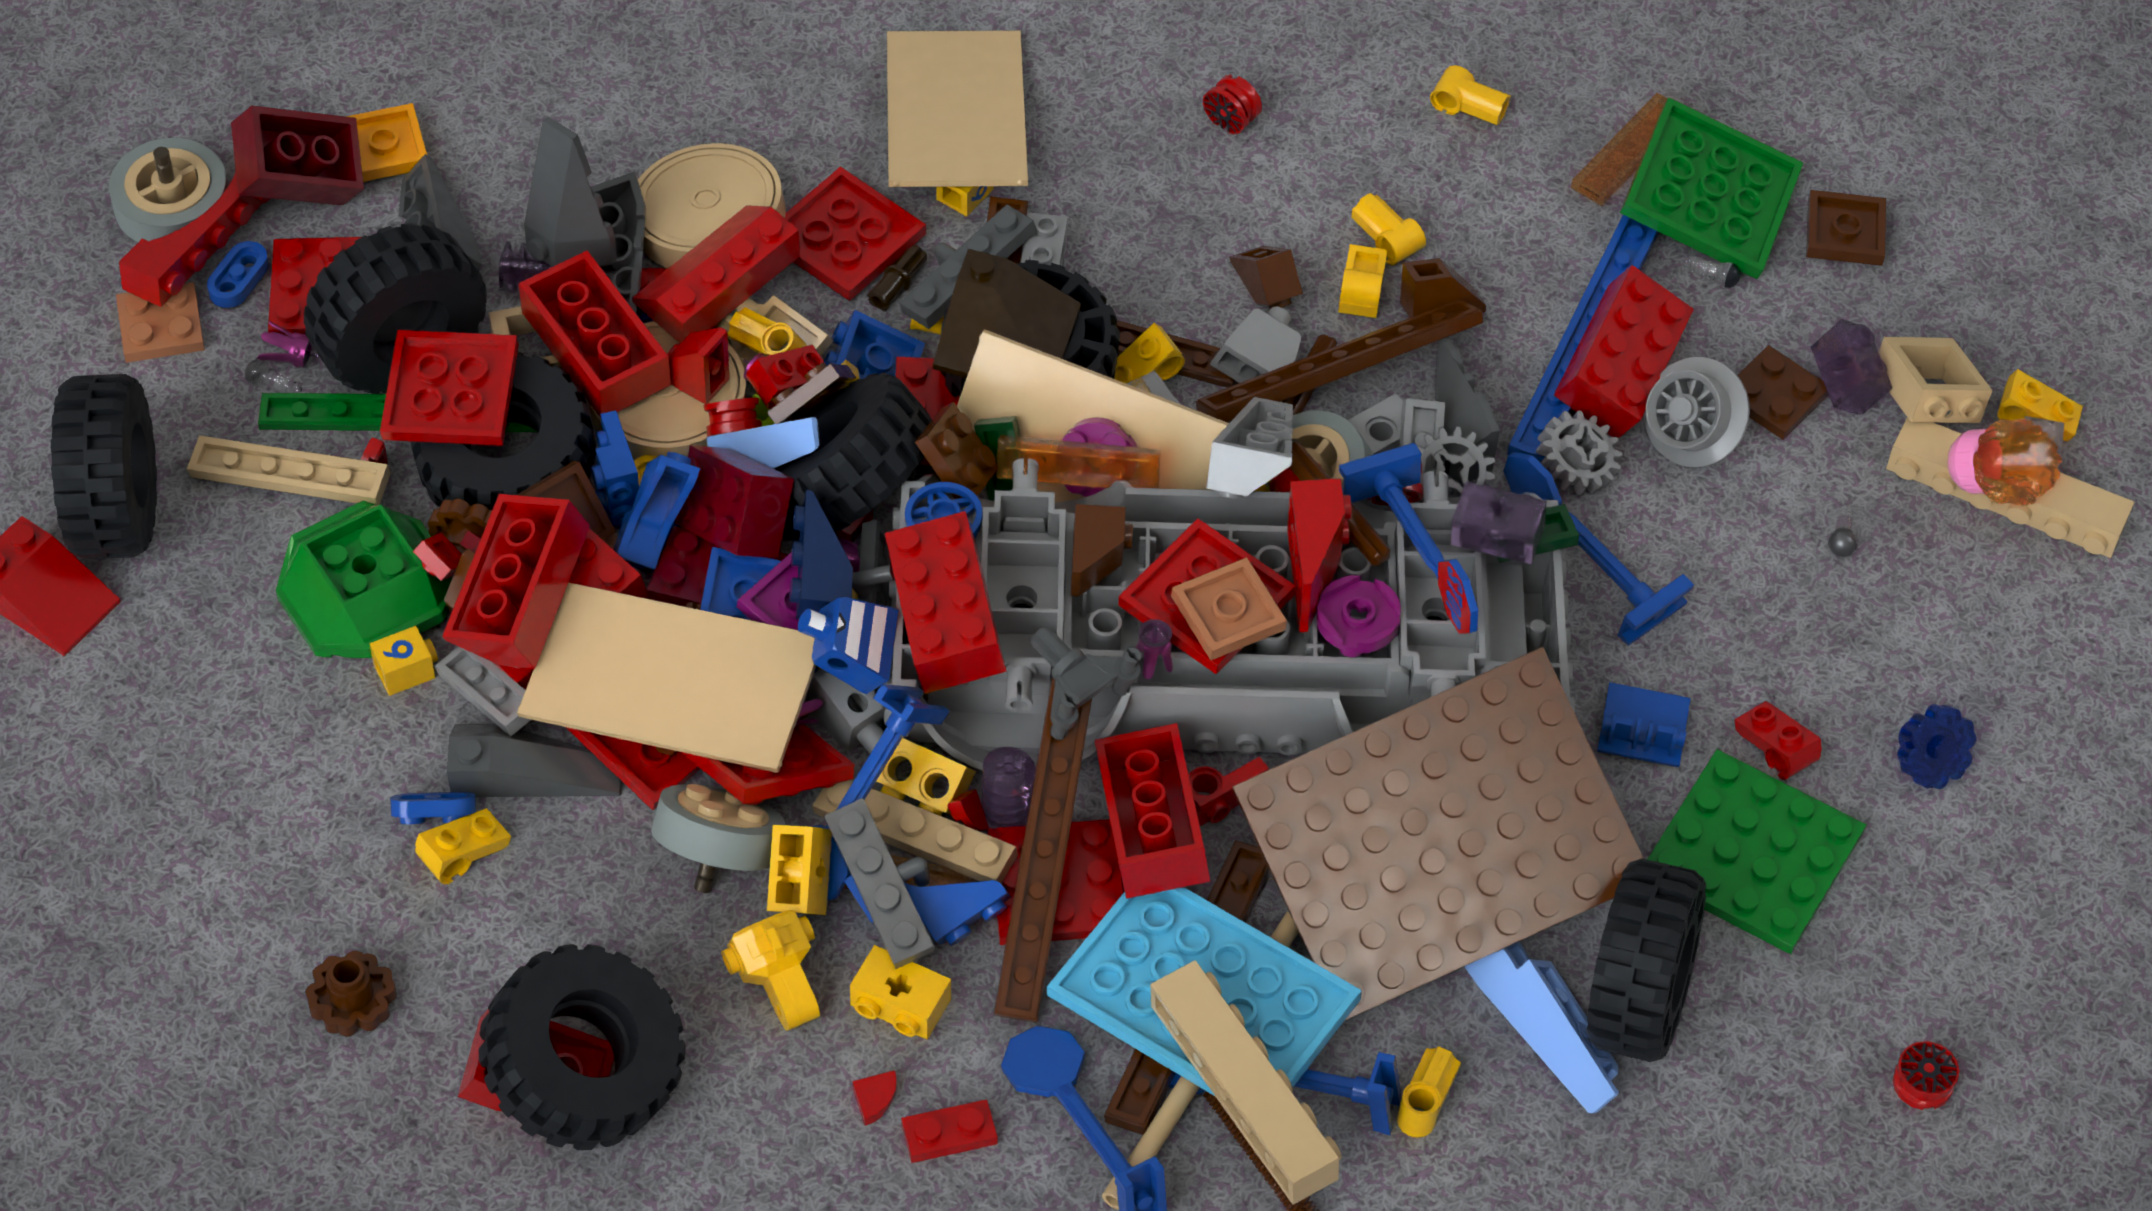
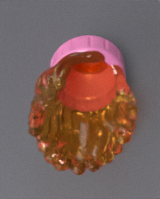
M2019 418L2014 420H1998L1987 429H1973L1962 433L1952 443L1948 452L1947 462L1951 479L1962 490L1971 494H1986L1993 502L1998 504L2010 503L2027 506L2034 504L2037 497L2044 495L2047 490L2055 486L2056 481L2060 477L2058 465L2061 463L2062 457L2056 454L2058 450L2057 444L2050 439L2047 432H2043L2040 425H2033L2031 420Z

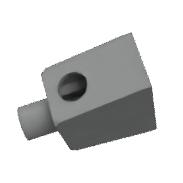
M1272 307L1267 314L1260 309H1253L1225 341L1210 365L1241 383L1295 362L1301 336L1297 331L1288 327L1291 316L1287 310L1281 307Z
M823 669L818 670L811 679L807 701L820 699L823 704L821 708L810 712V714L818 720L845 751L849 752L859 744H862L871 754L884 732L881 729L885 707L873 699L876 694L874 690L868 694L862 693Z

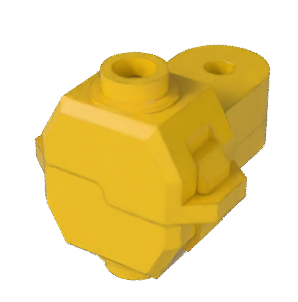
M792 910L775 914L734 933L727 944V949L721 951L724 964L731 975L738 972L742 982L764 986L774 1011L786 1031L820 1017L817 1000L800 965L811 948L809 941L815 939L814 931L805 915L798 918L796 912Z

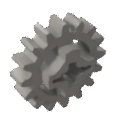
M1579 410L1573 417L1567 411H1564L1558 419L1553 417L1537 438L1541 444L1537 447L1536 453L1545 456L1541 464L1545 468H1550L1553 479L1559 478L1562 480V490L1565 491L1569 485H1572L1576 495H1581L1586 488L1592 495L1600 487H1607L1614 479V476L1621 468L1617 461L1623 455L1621 451L1613 449L1619 441L1618 438H1609L1606 434L1610 426L1607 424L1600 428L1596 425L1597 416L1593 415L1589 420H1585L1582 411ZM1567 433L1562 439H1558L1560 435ZM1596 466H1600L1598 471L1591 472Z
M1455 426L1452 435H1447L1445 429L1439 427V437L1433 439L1432 436L1426 433L1424 435L1427 442L1426 447L1417 446L1421 452L1422 464L1420 484H1422L1425 463L1430 453L1435 459V487L1438 481V471H1445L1444 462L1441 460L1440 455H1443L1446 460H1450L1453 464L1460 461L1462 465L1458 468V472L1463 484L1460 485L1456 479L1449 475L1448 487L1457 488L1461 495L1448 496V501L1451 504H1464V502L1469 500L1473 505L1478 506L1479 501L1476 494L1478 492L1490 493L1488 487L1484 485L1485 479H1495V474L1486 470V466L1495 462L1494 457H1484L1482 454L1488 447L1487 443L1482 442L1475 445L1476 433L1473 431L1466 438L1461 437L1460 426ZM1457 443L1466 446L1467 449L1460 453L1447 452L1442 445ZM1477 461L1478 476L1472 486L1468 481L1469 467Z

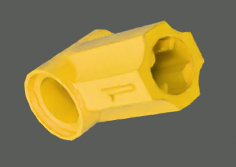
M1453 65L1444 71L1430 95V102L1436 110L1441 112L1443 109L1447 110L1446 113L1449 115H1455L1462 111L1497 125L1500 124L1505 116L1511 95L1475 82L1473 75L1467 69Z
M1369 193L1363 196L1352 209L1351 218L1375 240L1376 248L1388 250V260L1386 262L1389 265L1393 266L1425 247L1426 237L1421 226L1412 218L1403 220L1378 195Z
M746 307L739 312H735L729 322L728 337L731 340L765 356L807 346L805 341L786 323H776ZM788 342V345L780 351L781 347Z
M1439 1046L1433 1049L1426 1048L1410 1084L1403 1090L1397 1123L1401 1131L1408 1136L1415 1138L1425 1137L1435 1128L1438 1114L1461 1066V1062L1454 1057L1451 1051ZM1414 1107L1422 1108L1425 1111L1415 1110Z

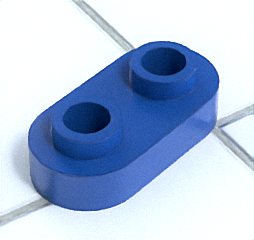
M244 241L233 246L207 280L209 298L212 303L222 308H231L244 302L269 268L266 249L254 241ZM246 264H254L251 267H245Z
M429 792L394 795L390 797L391 816L399 817L401 824L426 822L425 817H442V822L448 823L475 813L476 797L471 792Z

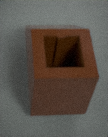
M1440 258L1403 262L1400 304L1409 317L1416 316L1457 299H1461L1482 310V313L1486 312V304L1474 287Z

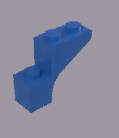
M668 452L667 456L660 455L646 465L632 510L625 513L613 548L633 568L647 573L656 568L668 532L691 492L700 468L690 465L691 459L687 456Z
M849 876L843 881L870 922L874 924L852 876ZM995 880L926 887L913 886L904 882L922 922L934 940L940 945L948 942L952 946L960 942L972 932L969 928L970 925L982 917L986 922L995 918L1007 909L1004 902L1012 898L1007 889Z

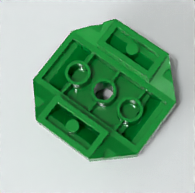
M363 500L291 535L276 587V596L315 656L332 658L333 655L348 658H372L369 643L413 626H417L419 632L422 633L444 621L449 611L444 598L453 576L440 581L438 577L431 575L424 569L421 560L413 552L422 540L431 537L421 520L393 511L381 504L375 505Z

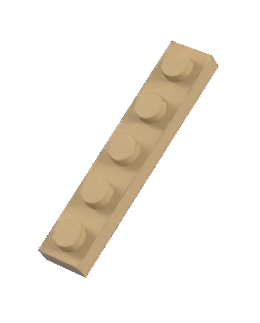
M200 435L187 467L191 478L359 503L364 500L375 505L381 503L391 474L387 464Z
M843 781L836 783L833 787L823 788L812 805L814 813L824 817V815L835 811L853 781ZM871 789L864 800L884 843L923 857L926 860L975 880H995L1002 883L1018 856L1017 848L1012 844L875 789Z

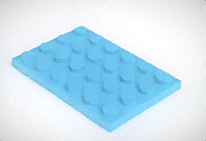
M1185 887L1127 899L1124 892L1047 986V996L1212 1095L1214 1094L1152 1009L1151 983L1196 960L1205 973L1211 972L1220 985L1223 999L1228 1005L1234 1004L1239 1009L1247 1032L1252 1038L1257 1036L1263 1042L1269 1055V1062L1276 1071L1278 1069L1284 1071L1290 1080L1292 1088L1359 1003L1362 991Z

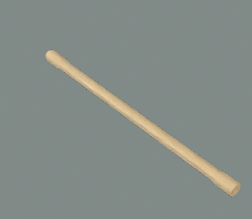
M1287 910L1271 938L1289 948L1298 935V931ZM1182 1076L1179 1078L1127 1159L1131 1167L1154 1156L1156 1157L1200 1088L1199 1086ZM1113 1177L1103 1192L1102 1198L1109 1206L1119 1210L1117 1186L1115 1185V1177Z

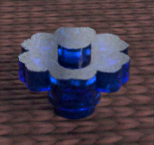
M1931 704L1927 708L1925 715L1920 713L1914 714L1902 726L1898 736L1901 747L1897 752V757L1900 761L1901 771L1912 776L1916 784L1927 789H1943L1947 785L1949 778L1954 780L1960 779L1965 769L1972 763V755L1969 749L1977 741L1973 722L1962 717L1960 710L1949 705Z

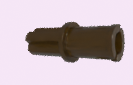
M917 245L908 248L894 265L886 267L883 278L867 294L869 303L882 311H886L903 289L908 290L912 285L911 279L927 261V254Z

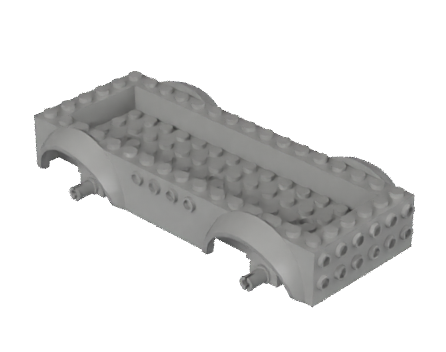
M1024 458L1015 460L1012 465L1013 489L1010 491L995 490V501L978 498L982 505L983 520L980 531L975 538L1007 672L931 693H923L920 698L922 704L944 706L950 711L941 725L915 723L907 737L903 736V738L911 742L937 743L945 752L959 761L990 773L1007 776L1035 775L1051 680L1055 678L1051 675L1053 667L1031 645L1030 640L1040 628L1048 627L1071 650L1078 648L1085 655L1090 654L1092 656L1123 657L1124 650L1127 651L1129 647H1136L1139 641L1138 631L1143 623L1118 606L1119 595L1197 518L1293 583L1287 537L1290 492L1254 491L1246 497L1231 499L1220 496L1216 490L1133 488L1125 480H1116L1109 487L1091 496L1055 503V492H1040L1037 490L1038 462L1028 459L1027 475H1024ZM1428 471L1423 474L1424 502L1410 503V505L1442 553L1444 560L1457 559L1470 579L1478 607V628L1476 632L1459 634L1447 616L1435 573L1426 565L1395 514L1365 505L1359 501L1352 503L1390 547V558L1381 565L1374 566L1349 539V544L1342 545L1341 561L1331 582L1341 577L1358 575L1361 576L1360 581L1374 583L1375 578L1392 588L1399 598L1401 612L1399 633L1388 645L1374 652L1362 653L1358 657H1347L1340 652L1339 648L1331 645L1322 636L1317 626V613L1308 632H1299L1294 595L1280 610L1287 620L1286 630L1243 647L1217 674H1214L1171 643L1172 672L1166 671L1160 654L1156 661L1153 677L1147 680L1143 676L1144 651L1142 650L1141 660L1138 663L1141 672L1136 683L1130 686L1129 693L1126 692L1124 696L1117 695L1112 689L1113 684H1111L1092 698L1082 760L1091 756L1096 751L1095 739L1174 723L1178 724L1183 750H1196L1202 753L1238 751L1242 754L1275 752L1283 755L1308 753L1541 647L1544 648L1575 713V699L1570 696L1569 688L1572 686L1573 665L1572 662H1568L1567 652L1570 651L1571 632L1570 627H1566L1565 618L1568 616L1569 599L1568 594L1564 593L1563 589L1567 572L1566 560H1562L1561 555L1563 549L1499 563L1485 532L1487 521L1558 506V500H1542L1534 493L1524 492L1516 499L1501 506L1468 513L1467 504H1451L1448 501V475L1445 472L1438 471L1436 487L1434 471ZM924 475L918 481H905L902 484L901 506L893 507L892 531L906 527L905 508L910 497L926 485L941 482L935 475ZM945 493L949 499L954 500L951 493ZM928 497L921 500L914 510L928 507ZM1076 504L1126 507L1125 524H1133L1132 549H1123L1122 565L1081 596H1070ZM975 511L968 517L971 524H973L976 517ZM895 580L890 581L889 598H892L891 607L899 611L890 678L884 684L918 687L923 691L912 658ZM1017 604H1026L1031 608L1027 609L1012 607ZM1356 609L1351 610V617L1354 619H1365L1368 614L1366 611L1359 613ZM1429 616H1438L1442 618L1444 621L1428 620L1426 618ZM886 707L884 711V725H886L885 723L892 713Z

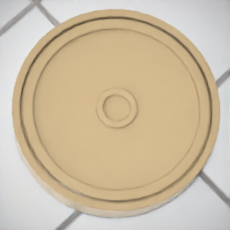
M712 143L683 148L655 162L638 179L646 205L643 252L651 260L665 268L672 266L746 205L770 206L784 218L786 217L781 181L776 169L766 158L757 152L741 146Z
M655 321L644 323L667 354L675 344H679ZM729 343L730 379L709 403L747 398L744 367L738 354ZM670 385L617 412L633 460L643 455L667 456L668 452H675L688 457L690 445L707 446L706 427L710 425L709 413L704 411V404ZM588 402L593 427L596 432L601 431V418Z

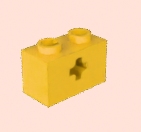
M773 825L767 911L784 912L792 910L797 914L826 915L832 839L829 829Z
M876 945L873 946L850 984V1005L860 1015L872 1020L880 1018L891 1023L899 1033L908 1037L917 1035L928 1040L951 1001L950 978L914 962L895 969L887 950Z

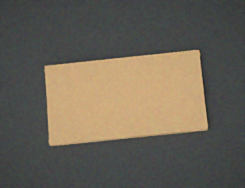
M887 31L889 187L1028 186L1021 31Z
M983 330L979 336L980 341L957 407L960 412L968 416L974 432V424L977 420L1017 416L1027 470L1028 459L1037 461L1039 465L1038 491L1055 492V503L1084 498L1080 494L1071 493L1064 486V480L1057 468L1056 454L1058 446L1067 431L1081 420L1092 417L1113 420L1120 425L1119 428L1128 437L1131 435L1138 449L1139 462L1135 475L1129 482L1133 488L1209 490L1206 487L1212 441L1229 423L996 333ZM1096 449L1093 450L1091 456L1087 457L1088 461L1096 467H1101L1102 463L1108 462L1107 457H1101L1100 450Z
M568 582L536 668L533 670L521 704L518 707L517 714L519 717L779 773L816 668L812 660L814 638L794 629Z

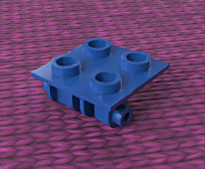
M1609 682L1597 752L1679 767L1682 748L1686 738L1685 730L1691 698Z

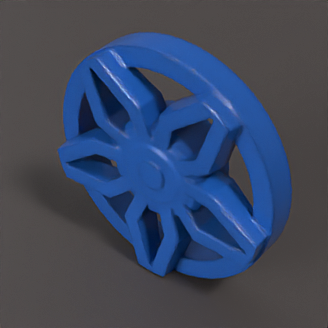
M952 482L932 483L917 490L908 500L905 508L906 527L966 511L967 517H969L975 511L976 517L973 524L970 523L974 538H976L982 526V505L975 493L963 485ZM945 493L956 494L963 498L951 500ZM928 497V507L914 510L921 500Z

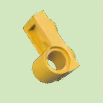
M1353 244L1349 245L1338 313L1371 318L1377 317L1388 250Z
M1153 323L1118 356L1114 379L1127 384L1155 371L1161 380L1164 381L1172 378L1182 369L1185 358L1164 329L1158 324Z
M2017 369L2009 376L2005 384L1997 415L2004 424L2012 422L2018 428H2025L2033 423L2055 437L2068 442L2076 434L2083 406Z
M485 808L419 833L415 843V853L442 884L446 885L453 882L451 878L455 875H464L470 868L472 861L506 848L509 845L511 835L493 814Z

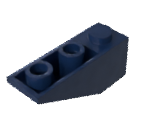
M806 490L803 505H795L793 516V530H800V539L793 542L791 566H798V578L792 577L789 593V602L796 603V619H799L801 614L808 608L819 612L821 608L838 597L852 598L853 567L814 492Z

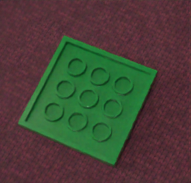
M1668 97L1658 116L1620 213L1730 267L1732 264H1735L1740 272L1758 279L1764 270L1803 162Z
M1716 749L1647 860L1695 870L1706 882L1705 911L1791 955L1862 837L1867 824Z

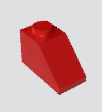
M722 327L690 333L680 344H675L667 354L669 356L671 385L703 404H708L730 379L728 331Z

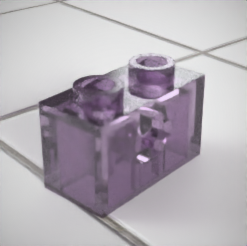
M1841 319L1811 346L1834 408L1862 415L1893 388L1887 375V366L1880 357L1875 344V336L1869 327Z
M1466 482L1452 518L1451 545L1532 564L1545 527L1547 501L1530 495H1520L1495 489L1489 485Z

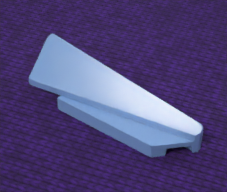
M816 417L706 438L708 447L733 449L770 468H776L814 452L819 446L818 436L820 435L818 420Z
M1519 941L1465 966V969L1483 993L1588 1113L1598 1112L1619 1094V1090L1616 1089L1611 1081L1618 1074V1064L1610 1052L1597 1049L1588 1040L1587 1016L1551 961L1529 959Z

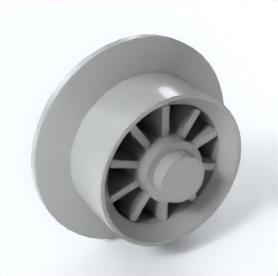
M1690 357L1679 360L1660 373V379L1648 395L1644 412V423L1648 437L1653 446L1675 464L1695 468L1713 465L1729 456L1744 437L1750 415L1747 391L1738 375L1727 365L1717 360L1706 357Z

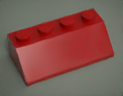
M746 205L634 295L632 302L680 344L690 333L713 328L740 304L800 257L799 230L770 206Z
M507 494L498 495L442 635L447 642L498 665L536 668L590 528L589 523L570 500Z

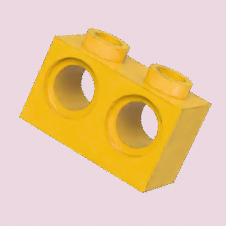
M902 738L876 782L883 784L880 792L904 801L907 795L920 801L919 808L942 816L943 812L951 815L947 806L948 803L968 790L976 771ZM909 760L912 765L910 776L904 781H898L895 775L896 767L900 762ZM946 777L949 782L948 792L941 798H935L932 792L934 782L938 778Z

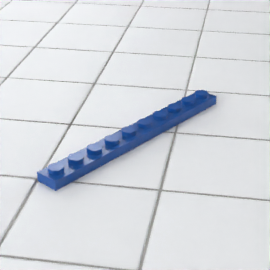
M1625 215L1622 216L1509 443L1507 455L1513 452L1533 455L1540 463L1545 458V456L1536 453L1537 447L1541 444L1537 439L1539 434L1553 417L1558 419L1564 411L1571 414L1573 410L1556 398L1554 393L1608 285L1631 265L1641 270L1658 236V231Z

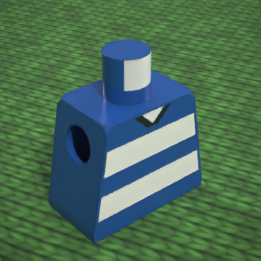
M838 597L821 608L819 612L808 608L801 614L798 621V631L814 638L812 660L816 666L865 694L889 681L898 609L848 597Z

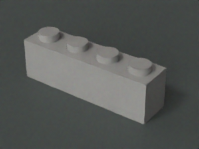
M1253 397L1212 441L1206 489L1216 490L1220 496L1225 498L1238 499L1243 496L1246 497L1290 467L1292 463L1293 404Z

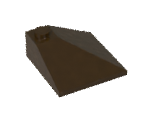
M968 249L955 284L932 369L967 378L980 341L979 336L984 329L1063 359L1081 308V303L1007 258Z

